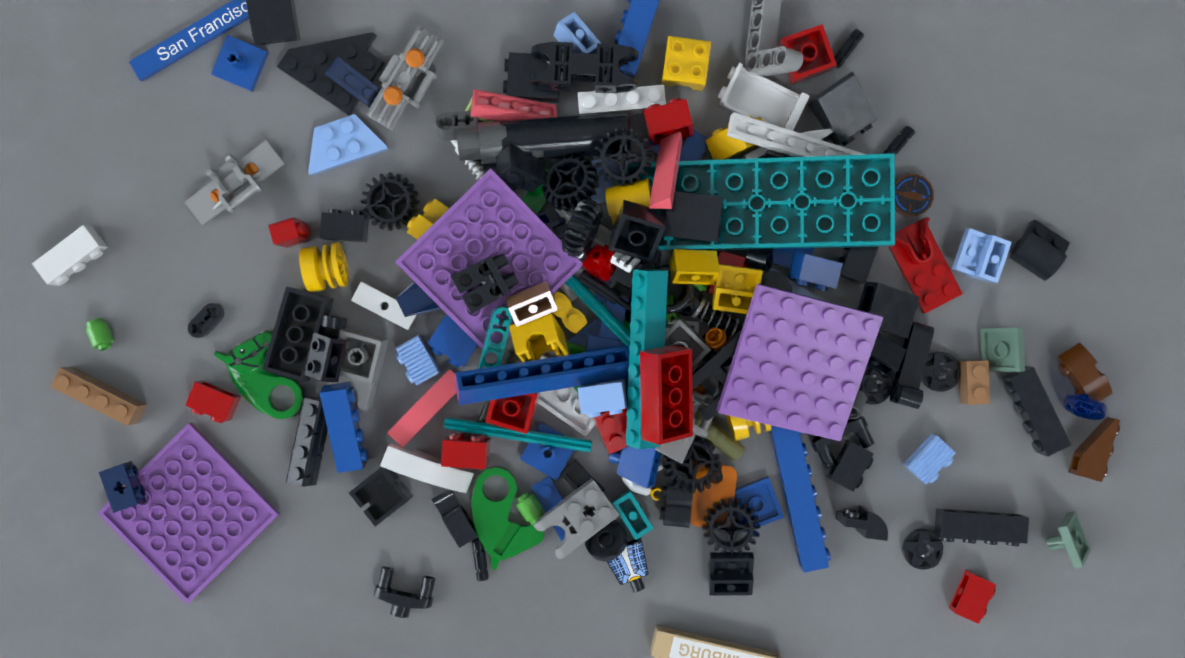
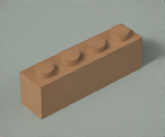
M60 367L50 386L127 426L138 424L147 404L74 367Z

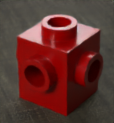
M596 243L582 264L590 274L606 282L609 281L613 272L618 267L610 262L615 252L609 250V245L605 244L603 247Z

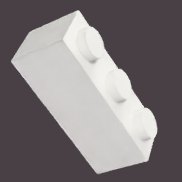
M82 225L33 262L32 265L47 285L60 286L69 280V276L74 272L82 271L86 267L85 264L91 259L95 260L102 256V251L108 246L92 226Z

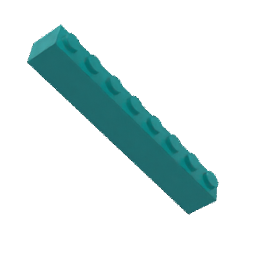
M633 269L626 445L639 450L660 447L658 444L642 440L640 351L665 347L668 271Z

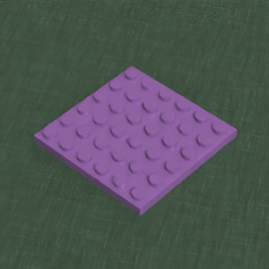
M491 168L395 261L482 349L492 311L500 305L508 307L506 297L545 281L548 282L554 294L583 264L578 258H573L563 252L562 242ZM504 253L509 264L499 269L502 277L514 272L519 283L509 289L510 292L471 314L461 296L463 293H459L450 275L490 255L494 257ZM478 284V285L472 287L471 289H469V290H467V291H470V290H472V289H474V288L480 286V284ZM502 311L501 314L496 315L499 318V325L494 324L493 327L499 326L505 329L501 324L503 318L508 316L505 314V311ZM499 331L493 332L490 339L492 342L498 343L502 340L503 334Z
M757 283L716 409L717 412L841 441L883 317L878 314Z
M188 423L138 472V480L146 492L145 502L115 513L112 512L108 502L98 512L99 516L186 604H189L281 514L192 423Z

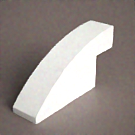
M393 444L388 445L380 464L381 467L410 478L467 493L474 472L464 468L441 467V459L417 449L410 452Z

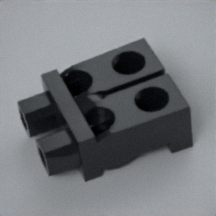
M504 253L494 257L490 255L450 275L459 293H463L461 296L471 314L510 292L509 289L519 283L514 272L503 277L500 274L499 269L509 264ZM480 284V286H478V287H476V288H474V289H472V290H470V291H467V290L471 289L472 287H474V286Z

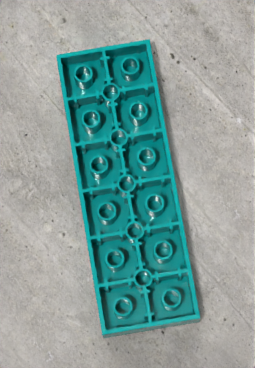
M866 154L679 161L675 192L722 196L724 198L719 243L665 237L663 233L657 250L894 246L895 155ZM649 162L652 164L651 168L644 166L643 169L648 172L647 176L642 173L639 174L641 179H649L651 190L657 162ZM629 163L626 174L634 171L640 163ZM657 209L663 212H667V210L665 209Z

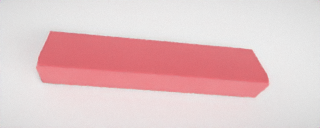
M473 90L472 117L494 121L557 117L556 105L482 90Z
M676 132L660 140L649 209H672L682 147L681 132Z

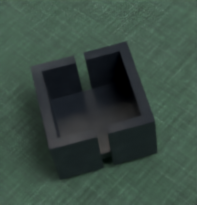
M380 467L349 492L360 508L369 502L371 506L363 512L375 527L413 497L402 481L399 484L396 480L399 478L397 474L384 467Z

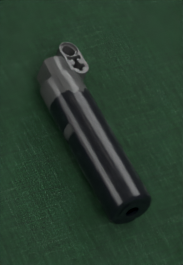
M471 111L441 113L435 121L438 135L442 140H457L460 161L481 159L482 164L496 163V156L508 145L516 147L540 160L563 158L564 155L570 158L572 154L577 157L579 155L593 156L600 154L599 151L594 149L595 146H603L598 139L603 138L605 141L608 139L605 136L606 131L609 132L610 136H613V128L615 127L618 134L621 133L622 126H625L626 133H629L630 130L629 116L626 112L478 123L477 117L471 116ZM620 139L612 142L605 153L616 152L619 149ZM627 139V149L629 151L631 150V140ZM624 145L621 154L626 153V151L624 150Z

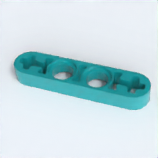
M504 305L497 306L492 311L478 369L483 366L487 368L501 365L510 330L509 326L512 323L511 313L508 307ZM505 311L508 317L503 318L501 324L505 329L499 326L493 327L494 324L499 325V318L496 315ZM496 331L503 334L502 340L498 343H494L490 339L491 334ZM491 352L497 355L496 362L492 364L485 361L486 355Z

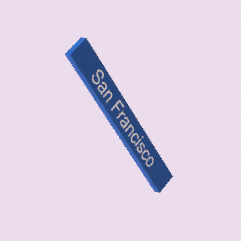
M246 0L230 1L130 60L129 64L138 79L143 82L248 20Z

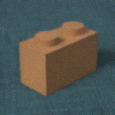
M547 281L506 297L508 309L517 327L558 310Z
M988 360L958 361L961 370L959 378L960 403L967 405L990 404Z

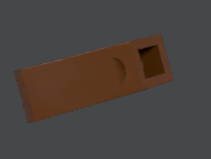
M1106 417L1074 451L1069 473L1099 482L1103 481L1108 472L1107 464L1109 457L1112 456L1114 451L1113 443L1115 437L1120 431L1119 419Z

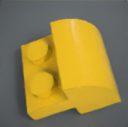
M648 178L642 179V181H634L633 185L626 183L624 187L617 185L605 189L607 209L613 226L623 200L649 207L652 190Z
M719 264L720 274L714 284L713 310L747 314L756 284H761L763 270Z

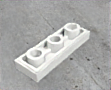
M360 282L351 299L356 304L407 330H410L417 316L404 317L396 299L364 282ZM384 302H387L389 305L387 310L383 309Z

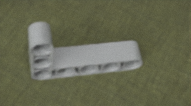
M752 0L745 56V69L747 72L761 76H772L797 71L803 63V54L800 51L783 46L776 47L782 0Z

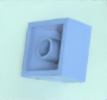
M626 379L578 387L581 415L587 414L588 417L601 416V412L609 411L610 415L623 413L622 409L627 408Z

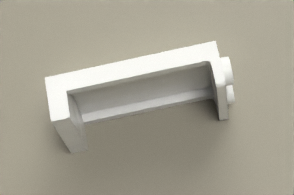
M740 62L737 68L732 66L727 77L730 79L727 87H722L718 98L721 99L719 106L747 117L752 116L753 119L762 117L763 122L793 131L810 96L803 92L799 95L758 74L747 72Z

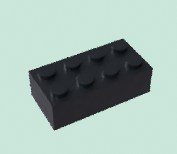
M286 286L262 370L302 382L310 381L311 377L304 374L314 332H325L326 327L321 326L323 315L330 314L334 299Z

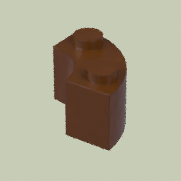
M1080 342L1058 356V368L1071 381L1079 401L1086 402L1090 407H1093L1113 394L1107 376L1097 370L1095 364L1098 362Z

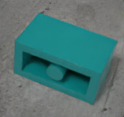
M630 489L612 499V504L635 540L654 529L653 523Z

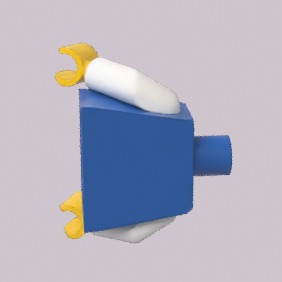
M627 446L621 452L616 451L610 454L609 462L619 464L617 474L622 477V481L632 492L645 496L650 495L655 501L660 499L658 496H654L653 493L657 490L662 492V489L655 485L662 453L654 450L655 448L639 450Z

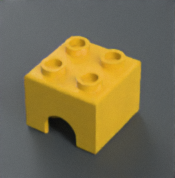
M668 36L661 85L668 87L683 85L690 87L691 90L703 91L706 85L712 42Z
M552 313L518 327L516 324L509 326L515 352L522 362L539 360L546 352H554L557 357L570 355L564 332Z

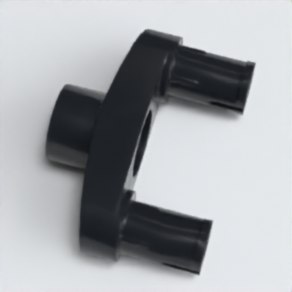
M863 416L857 419H848L842 438L855 432L863 448H868L875 444ZM817 436L812 440L811 445L814 451L818 453L825 468H829L837 463L829 448V445L837 440Z
M386 566L381 568L378 585H375L374 596L392 604L391 615L408 618L411 608L425 609L432 607L434 599L432 593L436 578L423 576L420 593L413 594L392 589L390 586L394 568Z

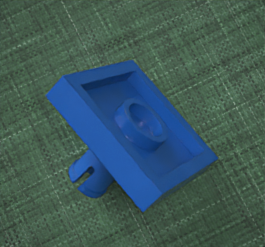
M227 35L211 75L253 92L269 53Z
M542 421L536 432L566 436ZM529 443L520 460L557 480L574 450Z

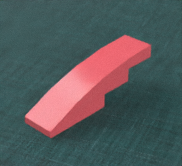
M449 369L387 432L401 448L456 394L455 373Z

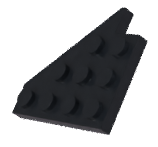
M371 32L288 49L277 65V68L350 116L360 100L324 73L338 56L372 82L384 65V61L368 51L377 37L375 33Z

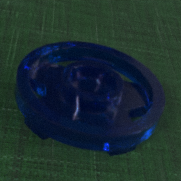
M1086 394L1066 395L1063 401V407L1068 412L1081 418L1100 420L1105 417L1107 412L1104 403H1100Z

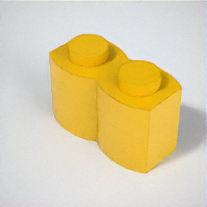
M560 292L555 293L553 296L558 310L552 313L562 319L563 324L569 331L577 334L587 324L586 317L578 309L573 308L572 303L564 294Z

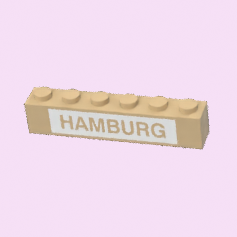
M659 625L655 627L650 649L651 656H654V658H782L780 653Z

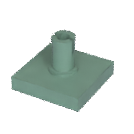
M1023 327L980 329L982 360H988L989 371H1025Z
M1076 511L1068 512L1058 527L1061 535L1047 537L1046 542L1047 545H1051L1048 547L1050 551L1066 548L1075 569L1084 566L1091 549Z

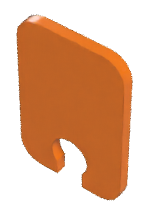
M722 465L721 472L723 478L718 483H711L710 489L704 487V491L700 493L696 488L695 494H693L690 521L694 526L702 527L703 524L707 523L703 521V516H710L706 512L707 508L715 510L712 503L715 502L718 506H721L720 499L723 498L725 504L729 503V497H732L734 503L737 471L734 467ZM709 469L697 472L696 479L704 477ZM727 511L718 515L714 523L724 521L727 518ZM730 517V523L728 528L731 526L732 517Z

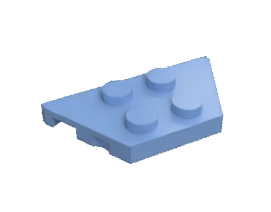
M353 114L314 128L308 173L312 176L389 149Z

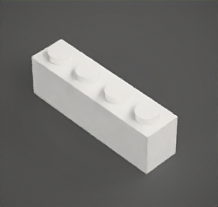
M664 85L637 87L635 90L623 93L578 92L579 115L626 112L627 114L644 113L643 110L652 104H666Z

